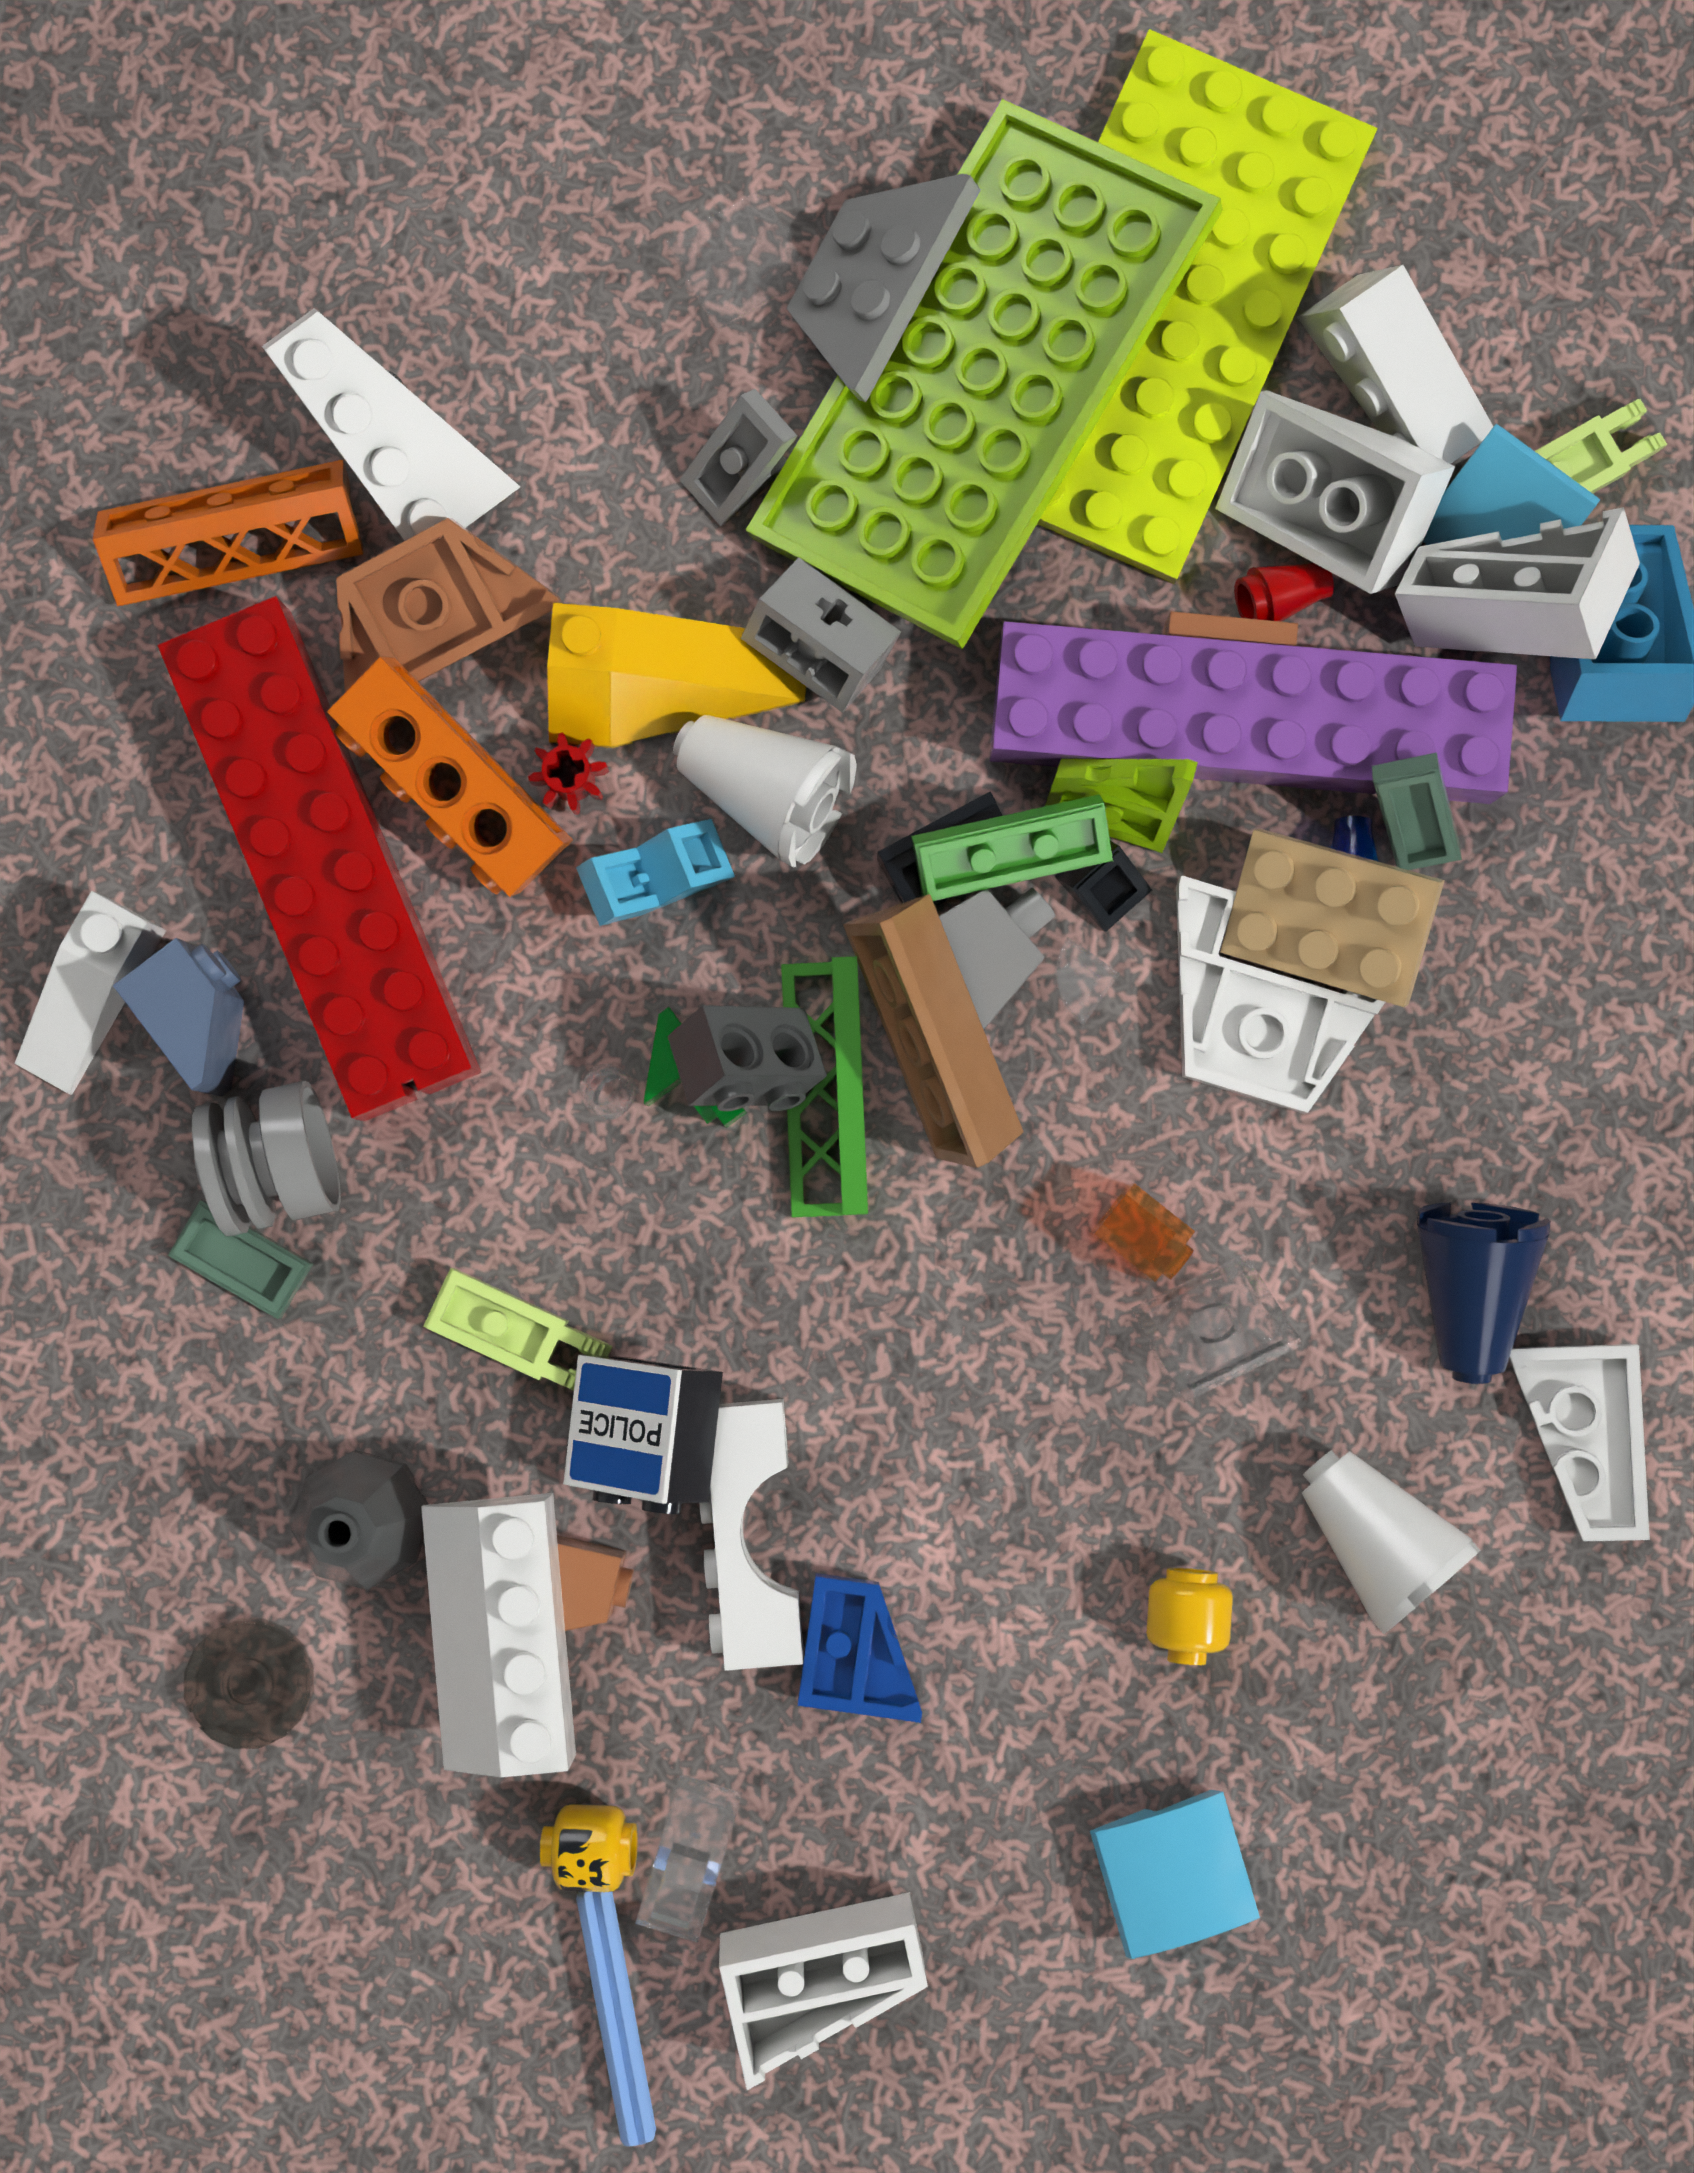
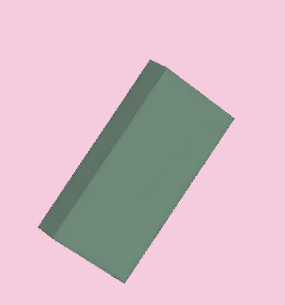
M1437 752L1372 766L1373 783L1396 866L1406 870H1413L1462 860L1460 843Z
M205 1200L199 1201L168 1254L169 1257L276 1319H282L314 1264L250 1226L247 1233L225 1236L218 1228Z

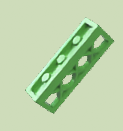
M857 956L831 957L832 962L781 964L783 1007L800 1008L796 1004L795 978L832 976L833 1002L816 1021L808 1014L807 1017L813 1034L817 1032L835 1049L836 1065L827 1074V1077L812 1088L813 1090L801 1104L787 1109L792 1218L868 1214ZM833 1013L835 1039L821 1027ZM835 1076H837L838 1102L824 1090ZM818 1095L838 1112L839 1128L821 1148L801 1130L800 1114ZM838 1139L840 1165L826 1153ZM801 1140L815 1152L813 1157L804 1166H802ZM821 1158L841 1176L842 1203L804 1204L803 1177Z

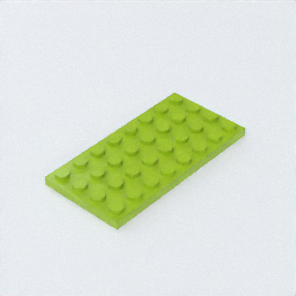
M1004 99L1000 101L957 174L970 175L980 188V192L866 402L858 400L837 375L746 528V532L753 540L793 561L798 557L831 581L960 649L964 648L1223 211L1221 198Z

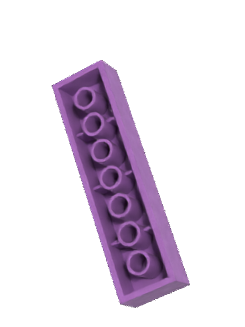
M1004 621L999 642L989 761L1058 767L1061 759H1190L1198 762L1194 779L1376 794L1372 766L1437 752L1449 801L1491 804L1508 792L1517 665Z

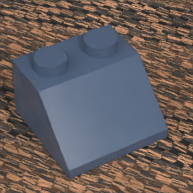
M175 938L116 982L113 987L191 1090L222 1097L232 1089L244 1000L234 986L241 981V978L231 963L218 950L212 953L204 944H200L197 947Z

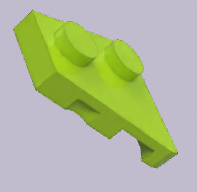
M1061 759L1045 806L1100 794L1105 804L1109 837L1163 853L1192 785L1198 762L1190 759Z

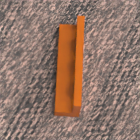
M344 460L98 511L93 533V542L117 607L363 555L362 540L350 504V481ZM337 512L345 538L321 543L304 534L302 530L311 517ZM295 521L293 526L286 524V522ZM263 527L285 538L276 553L263 556L240 545L249 530ZM234 534L231 540L224 537L225 535ZM197 541H204L223 551L215 566L198 569L178 557L186 544ZM294 544L300 546V548L291 549ZM172 547L169 553L162 550L164 548ZM141 554L161 565L153 579L127 584L118 558ZM232 557H234V558H236V559L239 560V561H235V562H230V563H229V561L231 560ZM170 570H172V571H174L175 573H177V574H173V575L167 576L168 573L170 572Z

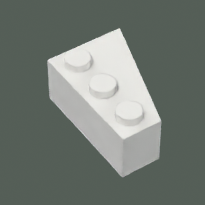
M1623 507L1603 511L1602 522L1564 529L1560 519L1540 523L1539 534L1502 540L1498 531L1420 546L1417 548L1395 592V596L1415 647L1596 659L1640 562Z
M910 1892L720 1933L719 1969L747 2090L765 2081L766 2073L799 2055L800 2059H803L819 2050V2043L849 2025L853 2024L857 2028L928 1987L923 1952Z

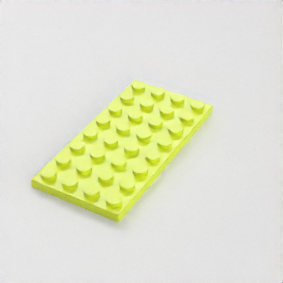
M1151 29L1148 30L1098 143L1221 198L1223 211L1037 523L1038 525L1172 584L1176 583L1378 128Z

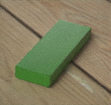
M1100 794L911 836L922 895L930 894L933 901L1113 861L1105 804Z

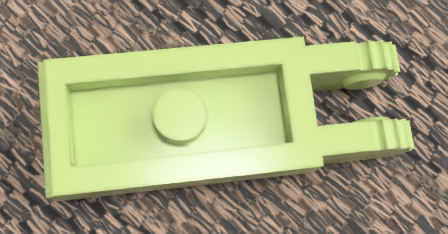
M1637 399L1602 419L1599 415L1535 450V452L1593 494L1623 477L1633 466L1658 453L1666 447L1667 443L1661 433H1657L1653 436L1648 435L1631 448L1621 453L1611 434L1632 426L1647 412L1641 399Z
M450 1268L423 1326L537 1380H541L544 1377L573 1391L576 1370L573 1368L567 1369L550 1362L559 1341L561 1340L578 1348L585 1355L608 1356L612 1349V1346L608 1343L568 1326V1320L455 1268Z

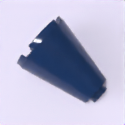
M1451 1202L1423 1206L1418 1210L1417 1227L1440 1365L1451 1370L1452 1378L1459 1382L1470 1384L1489 1383L1492 1380V1375L1506 1370L1548 1241L1551 1221L1548 1218L1539 1221V1213L1531 1210L1489 1203L1471 1202L1473 1210L1460 1211L1457 1215H1450Z

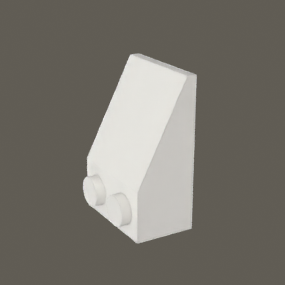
M1266 390L1260 392L1215 509L1372 594L1400 584L1417 548L1422 545L1455 466L1403 439Z

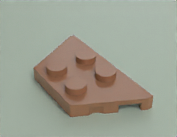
M447 518L336 577L338 609L341 612L342 627L339 633L340 659H343L345 692L379 657L395 658L419 682L552 612L553 603H562L557 594L457 521Z

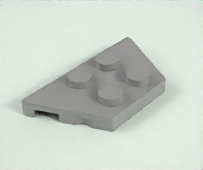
M959 174L845 200L786 308L847 388L860 401L866 402L980 192V188L970 175Z

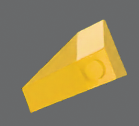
M553 603L547 663L549 743L558 744V733L563 732L570 745H581L583 741L589 738L593 741L595 747L615 748L657 735L678 733L687 722H696L703 715L723 719H736L805 702L806 686L743 641L741 637L745 628L620 608Z

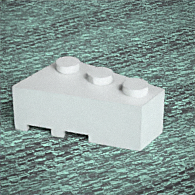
M1404 265L1357 275L1297 317L1378 431L1403 439L1451 464L1479 445L1493 428L1491 421Z

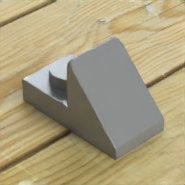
M756 389L740 395L682 475L680 482L715 521L722 526L777 478L787 461L783 455L797 438V434Z

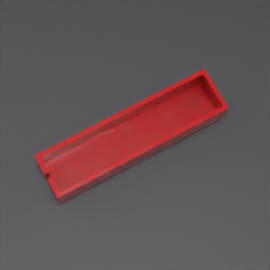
M274 596L158 644L161 656L351 1118L368 1121L418 1100L414 1089L403 1085L410 1081H414L418 1091L430 1095L482 1073L349 750L334 732L338 724L327 713L331 708L291 611L277 596Z

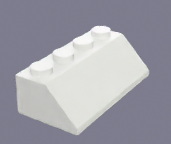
M553 1493L421 1506L444 1770L494 1777L568 1771L576 1756Z

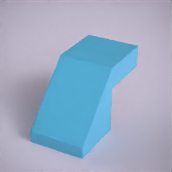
M712 819L668 828L637 848L593 857L576 867L599 926L644 915L735 877Z

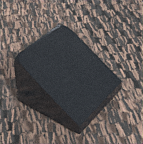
M1111 840L1113 861L1061 872L1055 875L1061 885L1105 932L1152 891L1121 847Z

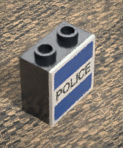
M578 1355L563 1484L593 1490L592 1500L603 1503L631 1504L632 1498L642 1499V1510L654 1513L680 1514L682 1503L709 1502L723 1372L630 1357Z

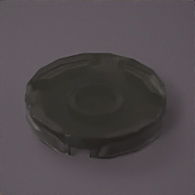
M241 1618L214 1629L194 1648L184 1671V1700L189 1712H193L196 1721L201 1725L199 1728L210 1739L233 1749H259L285 1737L304 1718L314 1695V1668L305 1646L288 1628L264 1618Z

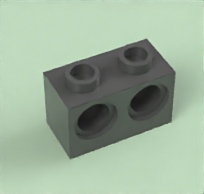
M702 1005L667 1036L689 1106H717L720 1111H733L745 1106H768L772 1111H783L801 1104L806 1099L805 1093L827 1077L805 1008Z

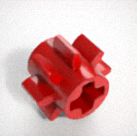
M562 732L558 733V746L549 752L542 748H535L534 752L542 762V771L532 773L528 776V780L533 786H549L550 789L543 799V804L548 809L553 808L561 799L568 801V805L574 815H578L581 808L579 800L584 799L588 795L597 800L603 799L602 793L594 785L595 776L607 774L609 767L606 762H589L588 759L595 747L591 739H586L577 748L570 745ZM573 760L578 770H584V772L575 775L574 786L565 788L561 780L553 777V775L563 772V762Z

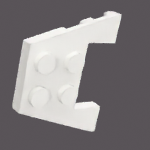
M1181 876L1176 886L1182 1077L1302 1114L1308 1113L1355 1047L1354 1044L1372 1018L1378 1014L1385 1002L1344 990L1342 994L1220 957L1218 953L1236 892Z

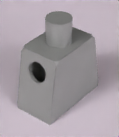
M1032 887L1006 909L986 889L939 916L983 1030H985L1045 958L1029 938L1056 917L1045 899Z

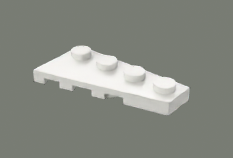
M315 308L262 346L404 541L447 518L454 519L466 528L520 488L515 481Z

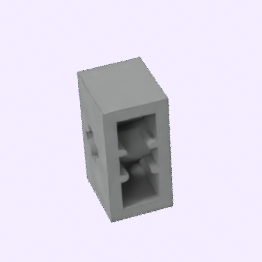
M798 557L759 598L741 639L843 713L880 671L901 631Z

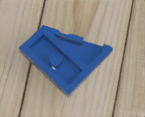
M815 1573L798 1694V1706L921 1723L922 1710L879 1582Z

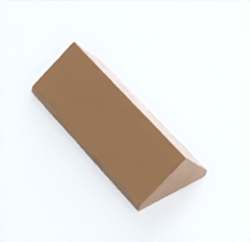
M928 894L843 924L936 1159L974 1168L989 1163L1024 1131L931 895Z

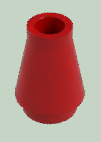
M1315 563L1252 567L1248 570L1246 576L1236 580L1234 586L1235 601L1241 618L1279 622L1284 621L1319 600L1331 597L1334 593L1332 573Z

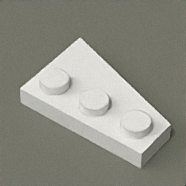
M1617 1344L1512 1348L1509 1360L1581 1540H1650L1639 1345Z

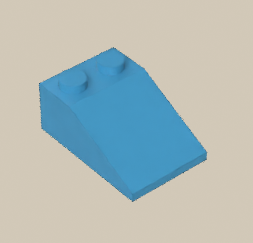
M1629 525L1640 564L1597 658L1582 659L1550 656V673L1560 721H1686L1694 705V607L1674 525Z

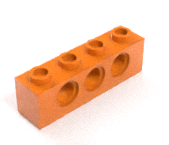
M379 657L327 711L339 724L334 732L341 742L359 757H363L368 753L385 770L379 776L383 784L401 801L408 803L413 799L430 816L425 821V824L431 833L450 849H453L458 844L475 862L470 867L471 872L492 893L498 895L503 890L509 897L521 893L573 841L560 825L395 658ZM399 717L407 719L415 730V742L406 753L397 751L389 740L390 726ZM443 763H448L455 767L461 777L460 790L452 799L441 796L434 786L435 771ZM487 809L499 812L507 825L506 836L498 845L487 842L479 832L478 823L480 816Z

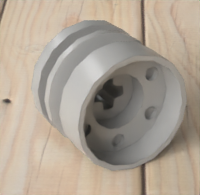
M303 1080L262 1090L259 1098V1121L256 1120L255 1115L243 1097L228 1098L224 1111L219 1104L213 1102L195 1107L192 1114V1139L197 1177L218 1228L225 1236L247 1233L251 1221L257 1229L273 1227L276 1217V1196H278L284 1210L292 1220H302L339 1211L341 1203L340 1179L329 1127L317 1094L308 1081Z

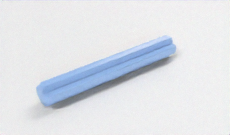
M579 1891L576 1900L620 2140L624 2146L646 2144L654 2140L656 2125L613 1892Z

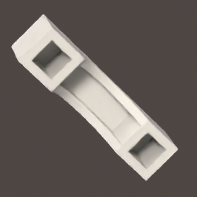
M784 1399L719 1404L709 1502L699 1504L702 1524L713 1523L715 1549L704 1550V1569L707 1589L718 1588L720 1613L709 1614L711 1652L712 1654L723 1653L725 1671L803 1664L804 1649L799 1590L779 1584L765 1575L751 1558L743 1534L744 1511L751 1495L765 1480L788 1467Z

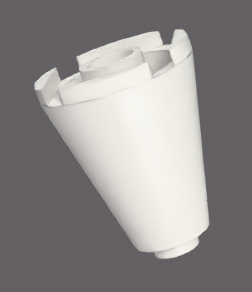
M703 715L696 722H687L678 733L673 746V753L678 756V771L780 861L791 867H796V861L805 865L824 846L842 815L841 812L832 810L838 792L842 790L850 795L855 781L857 768L855 755L841 747L710 715Z
M1331 1450L1303 1474L1310 1485L1302 1492V1495L1373 1624L1383 1634L1387 1633L1405 1618L1422 1601L1434 1593L1481 1551L1472 1541L1473 1539L1350 1451L1339 1459Z

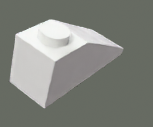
M91 891L59 946L14 1064L72 1095L125 1003L113 985L153 955L166 930L119 903Z

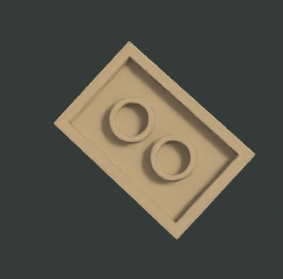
M1255 829L1250 840L1220 953L1405 1007L1410 1002L1445 880L1264 829Z

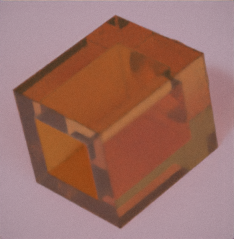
M1135 1183L1126 1186L1089 1233L1150 1282H1156L1162 1274L1171 1280L1194 1251L1186 1243L1195 1231Z

